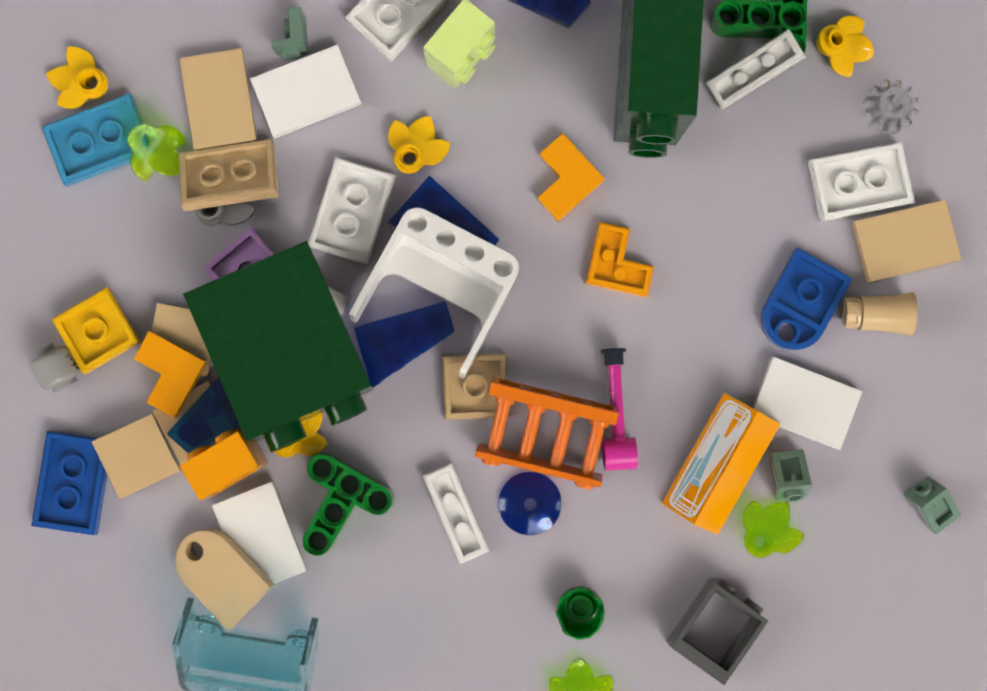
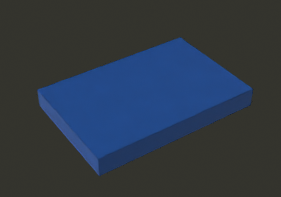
M47 431L31 526L88 535L98 534L107 481V473L92 444V441L98 438Z

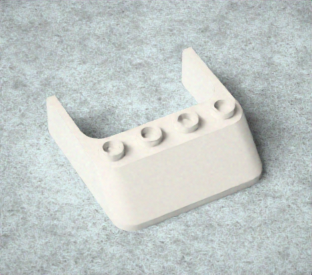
M412 208L402 216L349 313L350 320L355 323L358 322L377 285L384 277L388 275L403 277L474 314L479 319L482 329L459 371L458 377L464 379L511 290L519 272V263L510 253L422 208Z

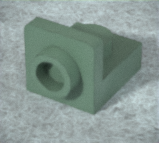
M301 7L288 8L289 19H284L285 36L290 39L272 40L273 50L277 55H281L282 58L295 59L299 58L300 54L308 53L306 16Z
M804 450L771 453L770 461L777 487L774 493L776 500L785 499L786 502L802 500L808 495L812 486Z
M929 476L917 482L904 493L906 500L917 507L928 529L935 534L961 516L947 488Z

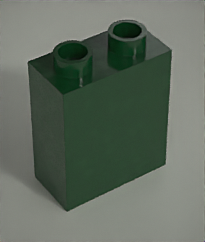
M622 0L614 141L629 142L628 153L632 156L642 158L666 156L667 145L676 146L697 116L704 0Z
M307 241L183 293L246 441L257 442L265 438L268 448L272 453L305 439L307 435L301 422L326 412L331 426L368 410L361 395L374 389Z

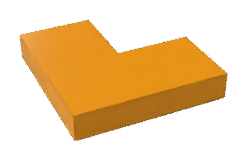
M563 133L539 154L541 159L559 179L545 190L537 200L557 222L563 219L605 180Z
M599 222L585 284L647 298L654 266L624 259L630 233L629 228Z
M148 331L134 360L160 373L161 376L146 403L173 418H177L208 361L162 336Z

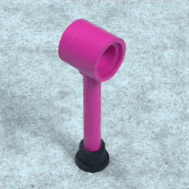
M626 348L601 350V354H604L605 366H608L610 405L619 407L616 426L612 425V438L602 440L604 471L633 470L638 467L636 438H625L621 365H624L623 352H626Z

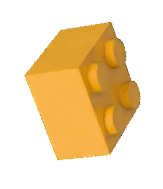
M239 428L235 430L230 429L215 438L217 444L214 446H201L186 455L188 461L180 465L199 501L217 495L269 464L258 443L246 441L243 431H240Z

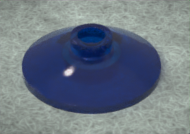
M522 472L511 477L502 487L498 499L499 512L504 523L510 529L522 535H538L550 529L557 521L562 506L561 495L557 486L547 476L537 472ZM529 498L536 501V507L533 510H527L524 507V502Z

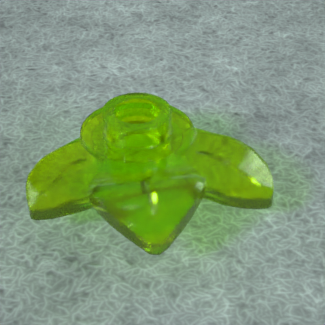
M148 124L134 126L128 134V145L133 151L130 165L134 174L144 182L152 176L154 171L165 176H177L180 172L179 155L175 150L186 142L183 134L168 125H161L156 128ZM145 134L149 137L147 146H144L141 141L142 136Z
M752 501L746 507L743 513V524L747 531L744 537V546L749 554L757 558L767 557L773 552L785 554L795 549L801 543L804 534L799 530L788 527L790 518L788 502H775L763 509L757 502ZM762 535L764 537V544L761 547H756L754 543L755 538Z
M577 658L569 665L565 678L551 677L549 681V691L613 690L612 676L603 675L594 678L590 666L582 658Z

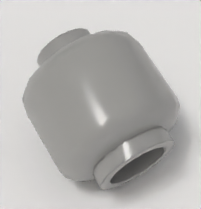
M53 343L35 351L37 358L30 363V369L43 389H52L53 392H57L77 381L75 376L78 375L80 368L68 347L60 346L55 348Z

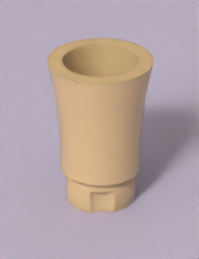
M914 292L897 295L859 296V298L847 297L843 300L842 324L844 328H858L859 331L889 332L911 337L915 333L918 305Z

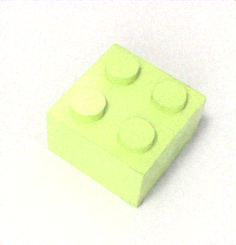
M462 0L423 47L426 66L453 88H456L460 82L466 84L476 70L473 68L480 58L486 60L495 48L493 44L496 37L495 22L471 2Z

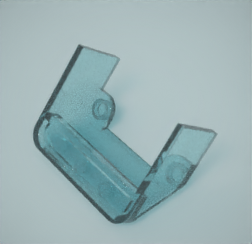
M188 597L172 643L179 685L185 691H310L318 648V618L312 617L309 631L296 630L287 635L285 642L225 633L223 625L213 615L203 614L198 616L195 599Z

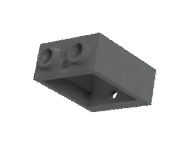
M709 578L666 642L672 649L725 685L768 623V620L760 615L764 609L747 598L743 603L734 596L737 592L735 588L722 579L717 584ZM714 593H717L750 617L719 663L684 639Z

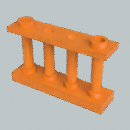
M494 377L491 382L489 395L496 396L495 400L498 403L488 446L479 444L474 457L482 458V463L491 466H499L502 463L575 481L574 484L584 489H593L594 486L601 488L603 474L594 472L604 429L608 428L609 424L616 426L619 407ZM514 401L527 404L526 408L529 409L519 453L500 449L510 405H513ZM546 409L558 411V416H560L550 461L532 457L541 413L545 412ZM577 416L590 419L589 423L592 424L581 469L563 464L573 420H577Z

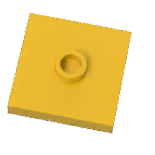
M108 287L52 319L83 374L90 373L141 343L111 288Z

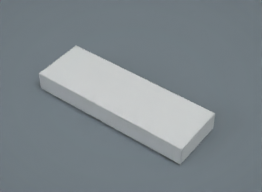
M788 29L708 80L706 84L720 108L724 109L803 60L806 56L791 30Z
M450 463L423 475L459 563L462 564L489 552V548L453 464Z

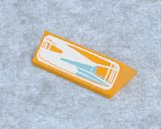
M723 393L665 495L662 504L692 524L718 535L778 430L780 423Z

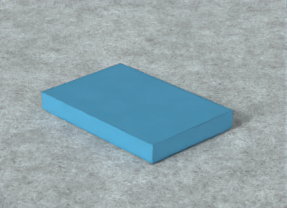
M130 93L41 127L62 183L66 187L155 153L133 95Z

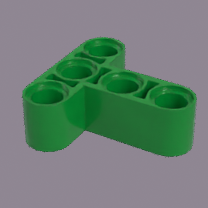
M724 0L718 4L710 18L709 23L712 32L721 37L765 38L772 40L790 29L804 53L806 51L807 0ZM726 13L730 15L733 23L723 22L719 14ZM751 15L761 16L764 24L754 23ZM786 15L793 18L795 25H787L783 21L782 16Z
M321 453L313 456L308 462L307 473L313 481L329 489V492L304 534L303 547L305 551L314 556L325 554L335 544L356 506L374 515L386 513L394 503L392 489L332 454ZM320 459H325L331 464V472L326 477L319 475L316 471V464ZM347 475H353L358 478L359 488L356 492H349L345 489L343 481ZM374 491H381L386 494L388 502L385 507L377 508L372 504L371 495ZM331 503H337L342 507L343 516L340 520H334L329 517L327 509ZM319 531L325 534L327 544L324 548L316 547L313 544L312 534Z

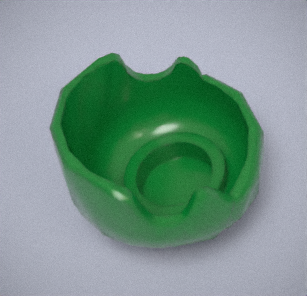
M585 586L569 588L560 596L556 608V616L562 627V632L577 640L588 639L600 630L605 617V608L600 596L595 590Z

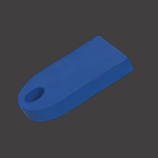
M799 248L795 249L762 308L761 326L764 334L770 342L785 350H800L813 345L822 336L853 279ZM783 323L789 324L793 328L794 335L790 341H784L778 335V329Z

